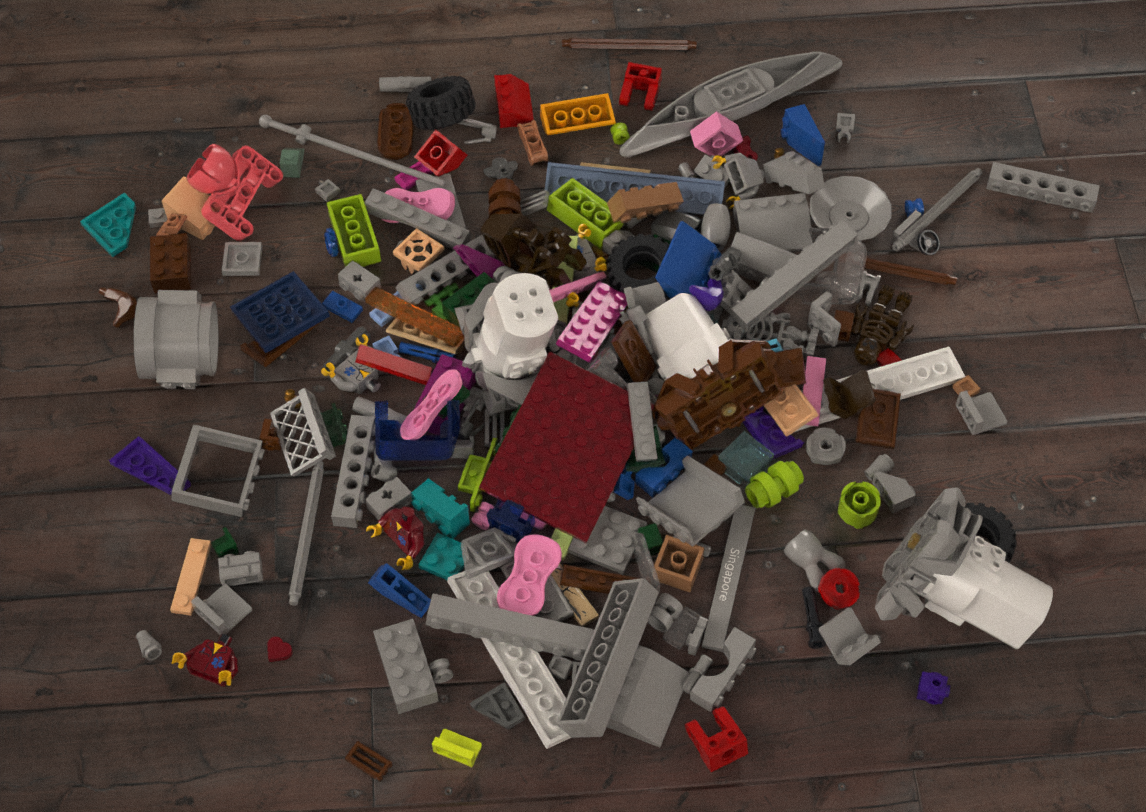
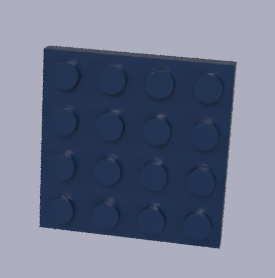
M294 271L230 306L232 313L265 353L330 317L328 310Z

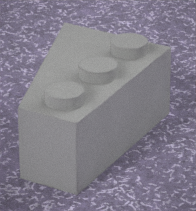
M794 151L787 152L785 155L763 164L766 183L776 182L779 183L780 187H785V185L792 186V190L807 194L825 188L822 169Z

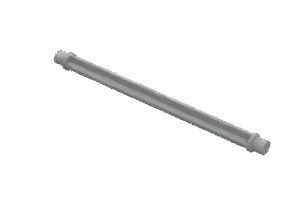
M976 168L965 176L896 239L892 248L895 251L904 248L974 184L982 174V170Z
M322 461L315 464V467L312 469L289 591V604L293 606L298 605L299 598H301L324 474V462Z

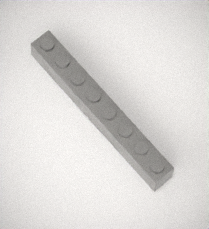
M844 220L838 224L834 223L824 235L820 234L812 245L805 246L797 257L793 256L790 258L787 265L783 268L779 267L769 279L765 278L758 288L750 290L743 300L735 302L731 308V317L747 332L857 243L858 234Z
M432 594L426 619V625L435 629L441 628L450 630L453 633L468 634L475 638L482 637L498 643H509L515 647H527L534 651L549 652L556 656H567L578 661H582L594 629L438 594Z

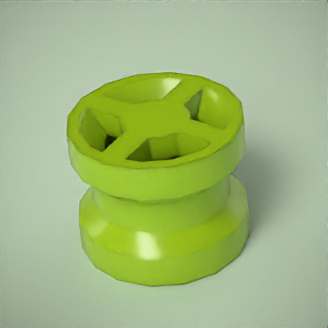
M616 123L611 127L610 131L615 144L622 145L630 138L625 123Z

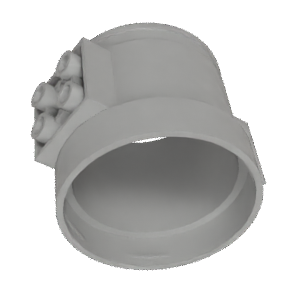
M158 290V297H139L134 319V357L139 379H156V383L160 384L164 389H176V386H181L184 389H195V386H200V376H215L218 361V315L215 302H203L202 295L198 291Z

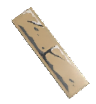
M559 563L551 575L573 610V617L581 627H585L598 619L599 614L579 588L560 585L563 567Z

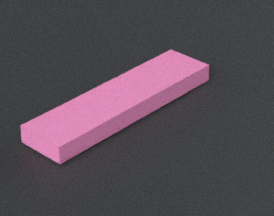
M807 356L805 369L806 384L803 385V394L819 416L805 425L817 427L819 425L826 358Z

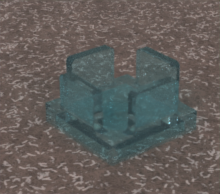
M743 431L719 455L718 460L725 464V474L740 484L742 478L749 482L751 477L761 471L766 472L767 464L774 458V453Z

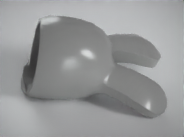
M805 529L790 540L784 549L785 555L793 563L805 570L811 587L815 588L817 592L818 585L823 576L822 571L817 566L819 561L829 569H843L846 567L842 557L825 550L815 535Z

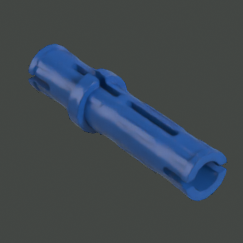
M403 341L399 345V353L432 360L433 363H437L440 357L430 355V353L456 358V354L443 352L437 348L431 349ZM412 349L422 351L424 353L412 351Z

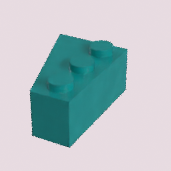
M428 478L411 492V503L417 511L421 510L425 514L426 519L430 523H435L443 535H448L454 539L470 525L468 505L465 503L460 505L455 502L457 500L455 496L451 495L448 497L442 487Z

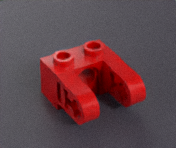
M628 62L619 105L628 106L633 89L647 91L644 110L653 111L662 81V68Z
M724 706L713 710L715 721L722 731L709 738L695 719L685 724L688 736L699 751L700 757L710 772L748 755L747 739Z

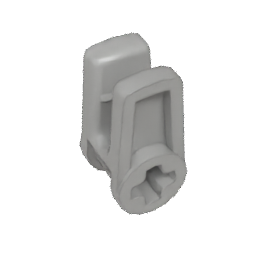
M863 270L854 302L859 303L860 299H862L863 291L869 290L866 294L865 305L870 307L875 291L878 289L881 275L875 276Z

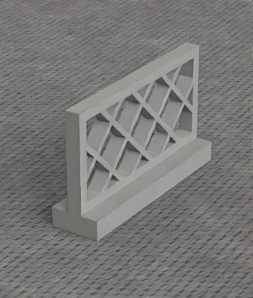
M306 388L298 391L299 396L270 412L290 474L293 477L325 458L331 460L336 457L315 395ZM301 402L302 406L299 413L294 412L295 405ZM286 412L283 422L279 421L277 416ZM292 414L297 415L293 425L288 424ZM302 417L307 419L304 428L298 427ZM286 426L292 428L288 437H284L283 434ZM297 430L302 431L299 441L293 439ZM307 433L312 434L310 443L304 442ZM291 442L297 443L293 453L289 452ZM302 445L308 446L304 456L298 455ZM315 448L319 455L311 459L309 458L312 449ZM296 459H303L300 466L295 468Z

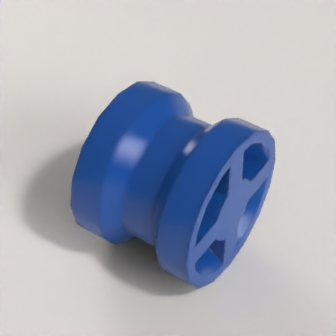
M917 198L915 201H905L904 207L907 217L915 210L920 212L921 216L924 215V205L921 198Z

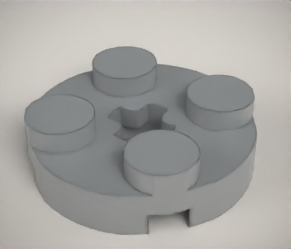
M831 428L816 429L813 434L809 435L806 443V451L811 461L822 465L839 463L846 448L842 435L839 436ZM823 443H827V446H831V448H822Z

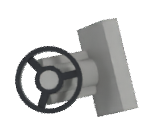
M915 210L894 231L892 237L893 244L896 239L921 218L920 212ZM925 230L920 232L908 245L924 255H933L939 250L940 240L934 231ZM924 233H931L935 237V240L932 241V239L924 235ZM936 243L935 250L932 253H928V248H931Z

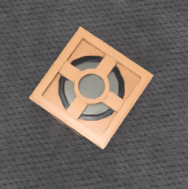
M416 228L393 250V255L401 260L405 270L409 268L410 273L413 274L415 271L419 272L433 264V261L445 249L442 244Z

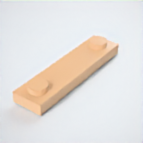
M190 539L171 605V613L192 615L193 606L191 601L198 594L211 547L210 540Z

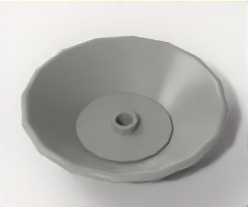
M840 176L828 179L824 182L825 188L814 192L810 198V214L815 224L823 232L827 233L834 223L838 224L844 220L858 234L857 242L874 238L885 230L891 219V203L886 193L875 183L861 177Z

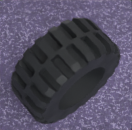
M446 76L425 82V84L413 89L406 99L413 124L422 130L443 129L444 127L458 124L463 119H467L469 115H472L476 107L470 83L461 76Z
M638 234L636 237L631 235L627 237V240L624 241L622 239L618 242L619 246L613 247L611 250L612 254H609L607 259V272L611 287L625 294L624 288L631 287L633 289L658 282L655 278L656 274L648 279L637 280L629 277L626 271L635 262L644 260L654 262L660 267L670 245L668 242L664 243V239L660 237L656 239L652 234H648V236Z
M973 502L967 503L965 508L970 509L971 513L983 517L977 533L982 534L992 545L1006 552L1005 561L1010 563L1017 546V540L1015 539L1017 535L1016 531L1011 529L1013 526L1009 519L1006 520V515L1001 511L998 513L995 511L996 508L992 506L989 508L983 503L974 505Z

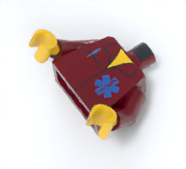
M406 506L401 509L389 510L378 520V524L370 525L366 528V532L374 530V534L371 537L381 535L382 527L384 528V532L407 555L406 558H399L397 560V566L404 565L402 570H408L413 567L412 559L416 558L425 544L423 537L424 525L416 517L414 510Z
M221 634L217 642L206 639L202 644L185 653H174L172 658V664L179 663L178 668L182 669L184 664H186L190 674L223 687L226 684L230 686L231 680L238 674V661L233 649L229 647L232 638L226 634Z

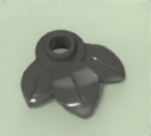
M498 157L492 161V166L483 169V172L490 178L496 177L497 179L507 178L512 180L513 172L518 169V163L516 161L507 162L506 159Z

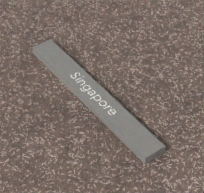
M741 505L734 511L702 648L723 651V644L727 634L755 513L754 507Z

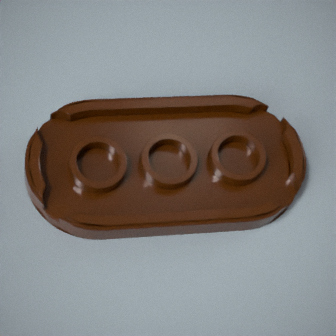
M391 103L379 113L377 145L379 153L387 159L399 160L408 156L412 151L414 124L407 105Z

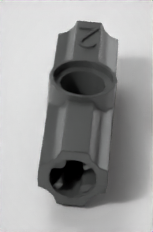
M734 247L728 248L719 258L714 259L708 272L710 278L719 281L730 270L737 268V263L742 255L740 250Z
M357 327L346 340H341L336 345L334 354L323 364V368L330 372L326 366L327 363H332L337 368L358 350L359 346L355 342L357 337L361 343H364L362 334L368 336V341L371 339V335L365 328Z

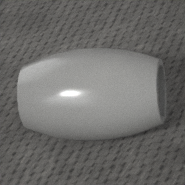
M718 203L710 204L704 213L701 225V235L715 244L719 251L724 249L730 234V215L725 205Z

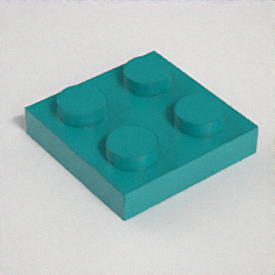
M437 532L419 563V569L445 580L462 572L464 561L461 542Z

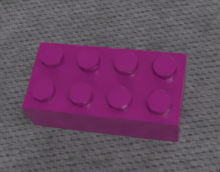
M442 354L415 408L421 404L423 398L428 395L437 379L446 371L452 369L459 371L462 385L469 391L476 383L475 373L472 372V369L463 367V361ZM464 401L444 419L437 415L427 432L449 438L465 405Z

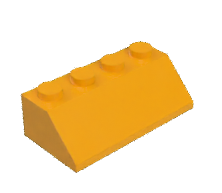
M608 93L540 105V118L543 130L547 136L616 124Z

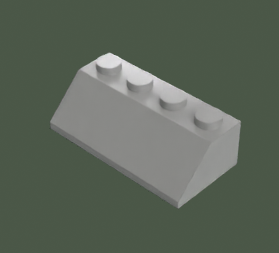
M736 232L731 247L739 249L742 254L740 261L737 263V268L733 269V271L759 283L765 278L769 279L779 267L783 268L787 265L790 258L798 256L739 232Z

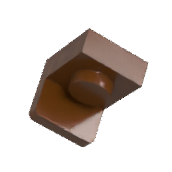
M264 419L259 437L262 441V448L269 451L281 450L280 439L276 437V427H274L272 419Z

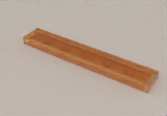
M375 287L365 298L367 304L454 347L464 338L460 327L378 287Z

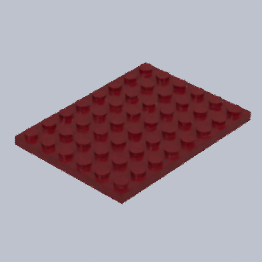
M549 352L478 489L587 543L634 448L628 391ZM650 403V404H651V411H652V409H653V407H654V404Z

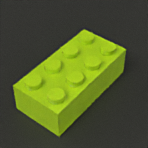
M362 194L326 202L344 266L346 267L352 260L362 267L381 262L379 246Z

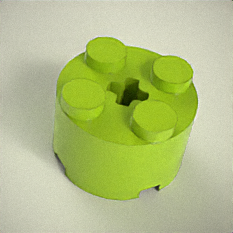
M855 481L847 484L842 490L838 505V514L842 520L856 529H862L873 523L881 503L878 489L864 481L862 483H856Z

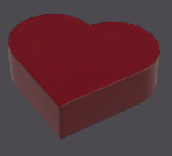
M271 637L267 642L269 662L287 660L292 656L291 645L283 642L280 637Z

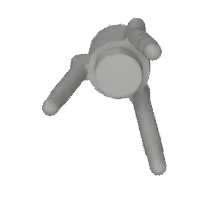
M469 118L463 119L459 123L482 129V136H485V138L464 141V144L491 142V139L496 138L497 125Z

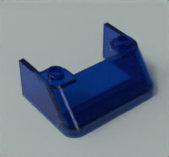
M388 400L375 401V442L378 458L385 461L447 460L451 458L460 432L459 400L447 401L448 420L442 422L440 435H423L418 440H405L400 436L402 424L397 420H388Z

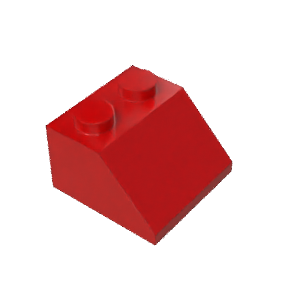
M435 129L414 157L439 177L457 169L468 155Z

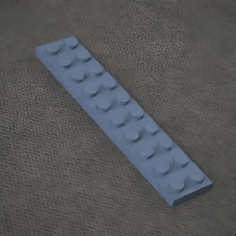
M548 162L544 190H547L551 195L570 179L574 178L601 199L608 202L619 189H625V192L634 187L640 190L649 185L654 188L658 184L677 182L684 202L676 211L704 216L710 204H722L725 181Z

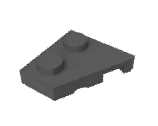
M505 682L470 703L474 710L507 730L526 719Z

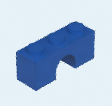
M675 437L662 449L661 459L667 465L656 467L648 462L636 473L635 484L653 498L657 493L659 494L665 489L670 481H674L683 468L685 469L682 460L687 455L692 458L693 451Z

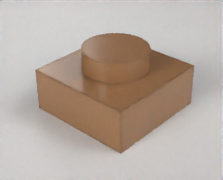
M969 375L954 383L952 387L958 395L960 392L967 390L969 396L973 397L980 392V387Z

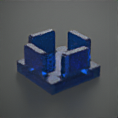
M498 500L494 508H490L486 515L490 529L495 527L501 530L504 534L516 538L517 543L523 537L530 534L536 521L532 514L529 515L527 521L521 518L524 507L510 500H506L504 505L503 501Z

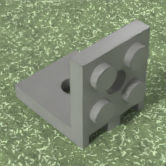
M730 270L721 279L724 296L720 305L729 314H731L733 304L738 300H743L746 294L752 290L733 270Z

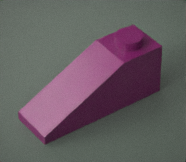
M460 244L453 247L477 277L485 272L493 279L494 272L499 267L505 266L501 261L466 245Z

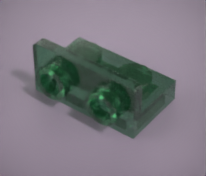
M332 403V409L321 412L332 446L335 447L346 443L348 428L346 423L342 424L341 422L344 419L341 408L337 409L335 403Z

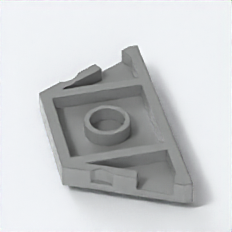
M494 527L462 540L461 550L467 579L513 561L515 548L518 544L516 543V538L506 535Z

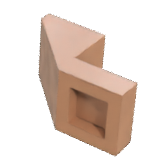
M172 213L161 226L156 236L178 234L187 216Z

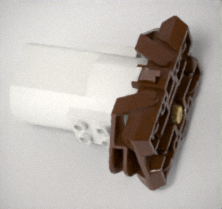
M680 293L646 314L648 319L644 320L643 323L654 352L658 357L656 361L660 368L657 370L664 379V384L652 409V417L657 421L660 429L671 430L674 436L691 450L713 436L722 433L728 427L730 429L740 427L741 423L746 420L745 417L754 413L763 405L783 394L785 386L773 367L777 355L771 350L770 344L766 341L731 339L725 327L721 329L718 323H713L695 296Z

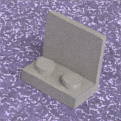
M658 282L633 289L631 287L624 288L628 308L641 305L645 315L666 302L663 288Z
M826 291L811 303L807 325L810 329H819L818 334L826 343H830L834 347L837 345L841 324L829 314L833 295Z
M967 390L959 393L956 407L972 435L1007 424L1008 421L991 392L976 397H970Z
M227 584L222 585L207 600L204 599L202 601L196 596L191 601L195 612L220 636L221 634H227L252 611V607Z
M851 607L846 608L819 628V632L835 660L841 665H851L881 643L877 635L866 634Z

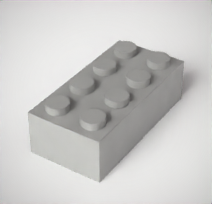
M410 619L373 631L398 714L439 702L437 690L414 620Z

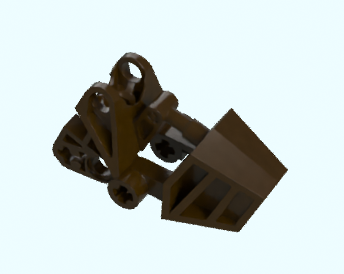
M492 214L480 229L489 250L506 267L513 269L517 265L520 267L517 272L537 274L546 280L547 284L555 288L571 283L565 271L557 268L562 262H565L567 266L577 271H582L587 264L580 250L570 247L569 243L572 239L564 231L553 227L545 236H542L540 231L537 230L536 225L523 214ZM520 242L530 247L534 253L533 258L518 252Z

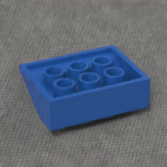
M680 221L655 278L669 299L680 293L691 294L689 291L691 285L708 288L710 266L713 264V260L719 258L722 254L715 244L684 221Z

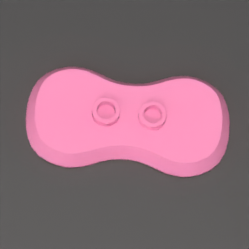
M393 188L385 192V194L445 220L452 215L455 207L454 194L443 188H434L424 192H410L401 188ZM381 219L388 223H398V221Z
M454 369L448 370L437 379L426 398L402 423L400 436L403 439L418 440L427 432L440 410L461 389L462 378L459 371Z
M531 534L523 537L518 542L514 552L512 573L501 585L497 593V603L500 609L532 616L539 613L544 605L546 581L557 568L562 557L561 548L556 541L543 535Z

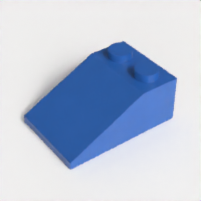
M803 104L785 109V114L782 118V138L786 139L789 146L817 166H820L822 164L825 141L807 107Z

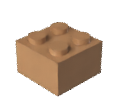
M666 535L653 567L652 580L691 592L703 561L705 548L698 545L692 547L686 542L683 543L677 538Z

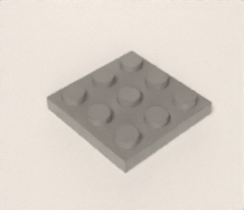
M604 506L587 543L574 538L568 548V553L623 575L640 541L637 529L647 526V522Z

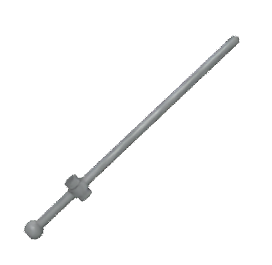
M264 114L259 119V124L263 128L273 127L296 135L295 141L299 144L304 145L306 141L310 140L439 186L446 185L444 179L311 134L312 129L305 124H302L301 128L297 129L274 121L269 115Z

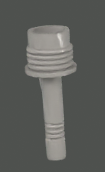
M641 305L627 309L628 318L633 324H636L635 328L640 333L649 353H654L649 335L643 323L648 318Z

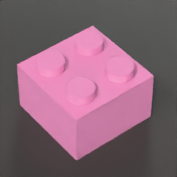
M717 111L690 131L695 148L710 157L711 155L722 157L743 141L739 126Z

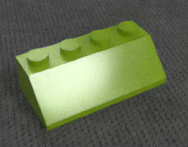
M574 178L549 195L547 211L577 233H579V226L586 224L587 228L591 230V235L589 237L584 236V238L600 249H603V239L615 230H620L624 224L621 221L614 223L607 202Z

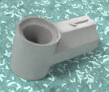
M386 444L377 445L373 449L375 463L371 469V476L383 482L393 480L397 476V468L392 466L390 446Z

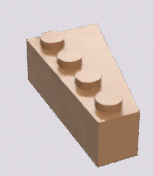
M677 182L658 184L654 188L651 185L645 186L640 190L634 187L625 192V189H619L607 202L614 223L619 221L626 223L632 218L643 219L649 214L656 216L666 210L669 212L676 211L684 201Z

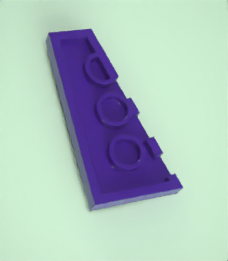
M763 407L745 417L746 420L742 422L770 460L803 446L804 442L799 438L795 439L791 434L786 437L773 418L763 411Z
M140 436L109 460L110 464L172 496V489L178 470ZM188 479L186 480L183 491L187 490L191 486V483Z

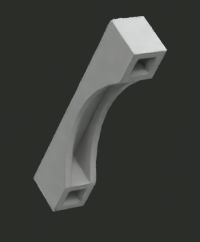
M374 188L365 201L367 213L381 219L398 221L417 228L455 251L453 249L454 246L465 245L471 240L469 230Z

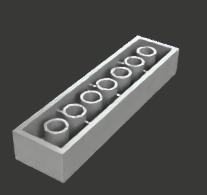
M644 578L615 581L612 585L556 723L558 727L572 738L602 737L606 730L659 593Z

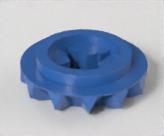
M327 228L324 233L328 254L335 257L338 255L335 232L332 228Z

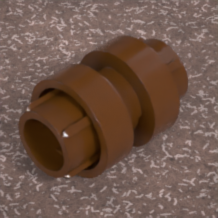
M502 178L496 180L488 191L489 217L492 214H521L520 189L510 179Z

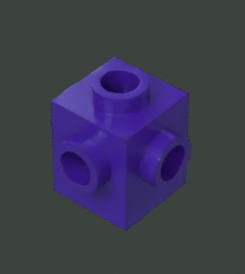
M922 672L916 699L924 700L934 705L942 704L944 698H948L950 692V685H947L948 677L942 676L938 672Z

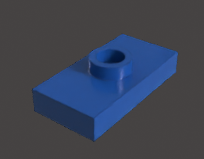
M334 291L322 302V305L327 310L351 323L363 311L362 306Z

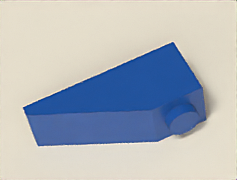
M387 563L380 566L368 581V584L383 596L420 618L423 617L430 606L431 599Z

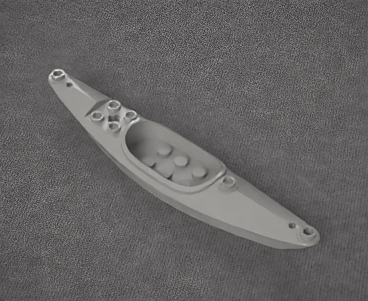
M809 52L768 59L725 72L696 86L661 110L639 131L632 135L620 147L619 152L625 158H630L690 136L692 129L716 111L731 121L738 120L840 69L843 64L842 60L824 52Z

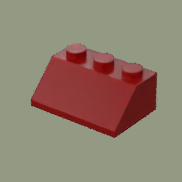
M512 74L494 75L500 128L517 127L519 123L522 125L534 120L529 84Z

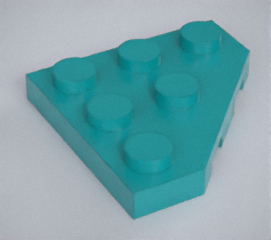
M123 193L81 220L80 223L114 257L128 247L136 205Z

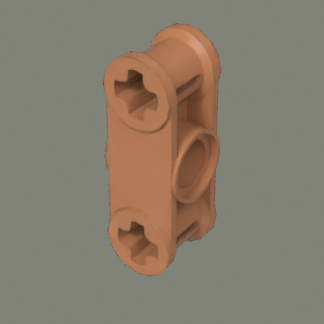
M532 120L530 123L522 125L521 123L517 124L519 136L524 144L530 165L533 166L534 163L542 161L548 162L547 150L543 145L536 121Z

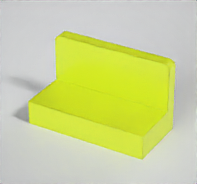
M443 729L440 737H435L432 743L433 752L473 767L482 747L480 742L447 729Z

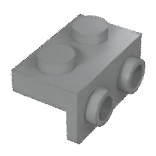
M705 154L693 172L703 179L725 181V188L730 181L725 166L721 165L719 169H714V164L718 162L711 161L715 156L711 155L709 157Z

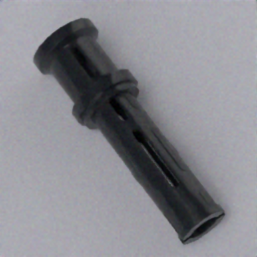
M805 587L802 589L807 615L805 628L809 633L810 639L808 646L812 649H818L826 646V642L819 632V628L824 624L819 619L815 588Z

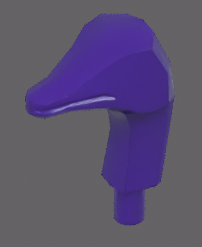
M710 278L707 283L708 288L691 285L689 287L690 293L697 298L706 311H712L721 304L724 296L721 280L716 281Z

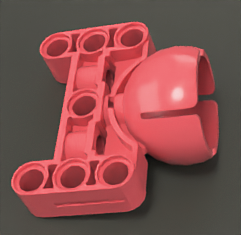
M211 144L202 153L206 160L202 158L196 160L187 175V181L195 190L211 194L202 207L203 217L234 240L242 241L249 237L254 230L253 225L242 216L260 184L271 188L283 179V173L278 167L249 146H242L231 157L225 148L217 144Z

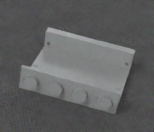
M687 455L682 460L686 470L648 503L640 497H637L636 500L639 505L638 510L643 516L650 517L656 525L660 524L668 533L675 534L681 542H686L693 547L745 501L739 487Z

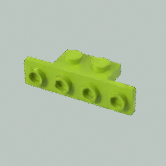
M493 437L486 458L469 454L458 484V491L472 494L470 500L471 512H475L476 507L482 502V490L478 488L496 455L495 448L498 439Z

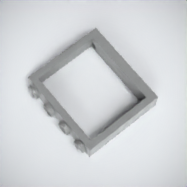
M193 424L172 489V501L242 517L243 511H247L250 499H247L248 494H252L255 482H252L253 477H257L260 465H257L258 461L262 460L265 450L262 449V441ZM199 441L253 453L239 504L183 491Z

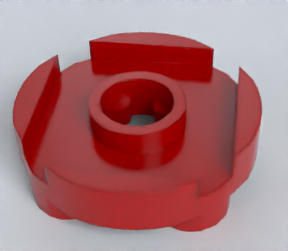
M833 568L822 576L818 585V592L827 605L840 610L850 607L858 600L860 595L858 586L860 584L858 578L850 570ZM836 584L843 586V593L837 592Z

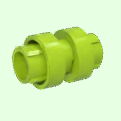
M778 461L768 467V474L761 471L751 477L750 484L745 488V493L755 508H762L764 506L771 508L781 502V496L787 498L799 490V485L803 483L804 476L795 462L787 461L784 463L783 461Z

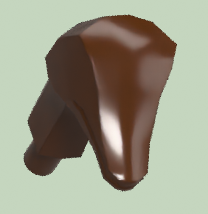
M101 287L99 289V294L103 295L106 299L118 302V311L113 322L114 327L118 328L124 322L135 318L136 298L127 292L113 288L106 289Z

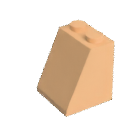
M183 176L162 200L167 219L172 213L186 215L187 219L182 230L204 240L215 227L214 224L203 217L201 212L210 195L195 190L189 185L187 178Z

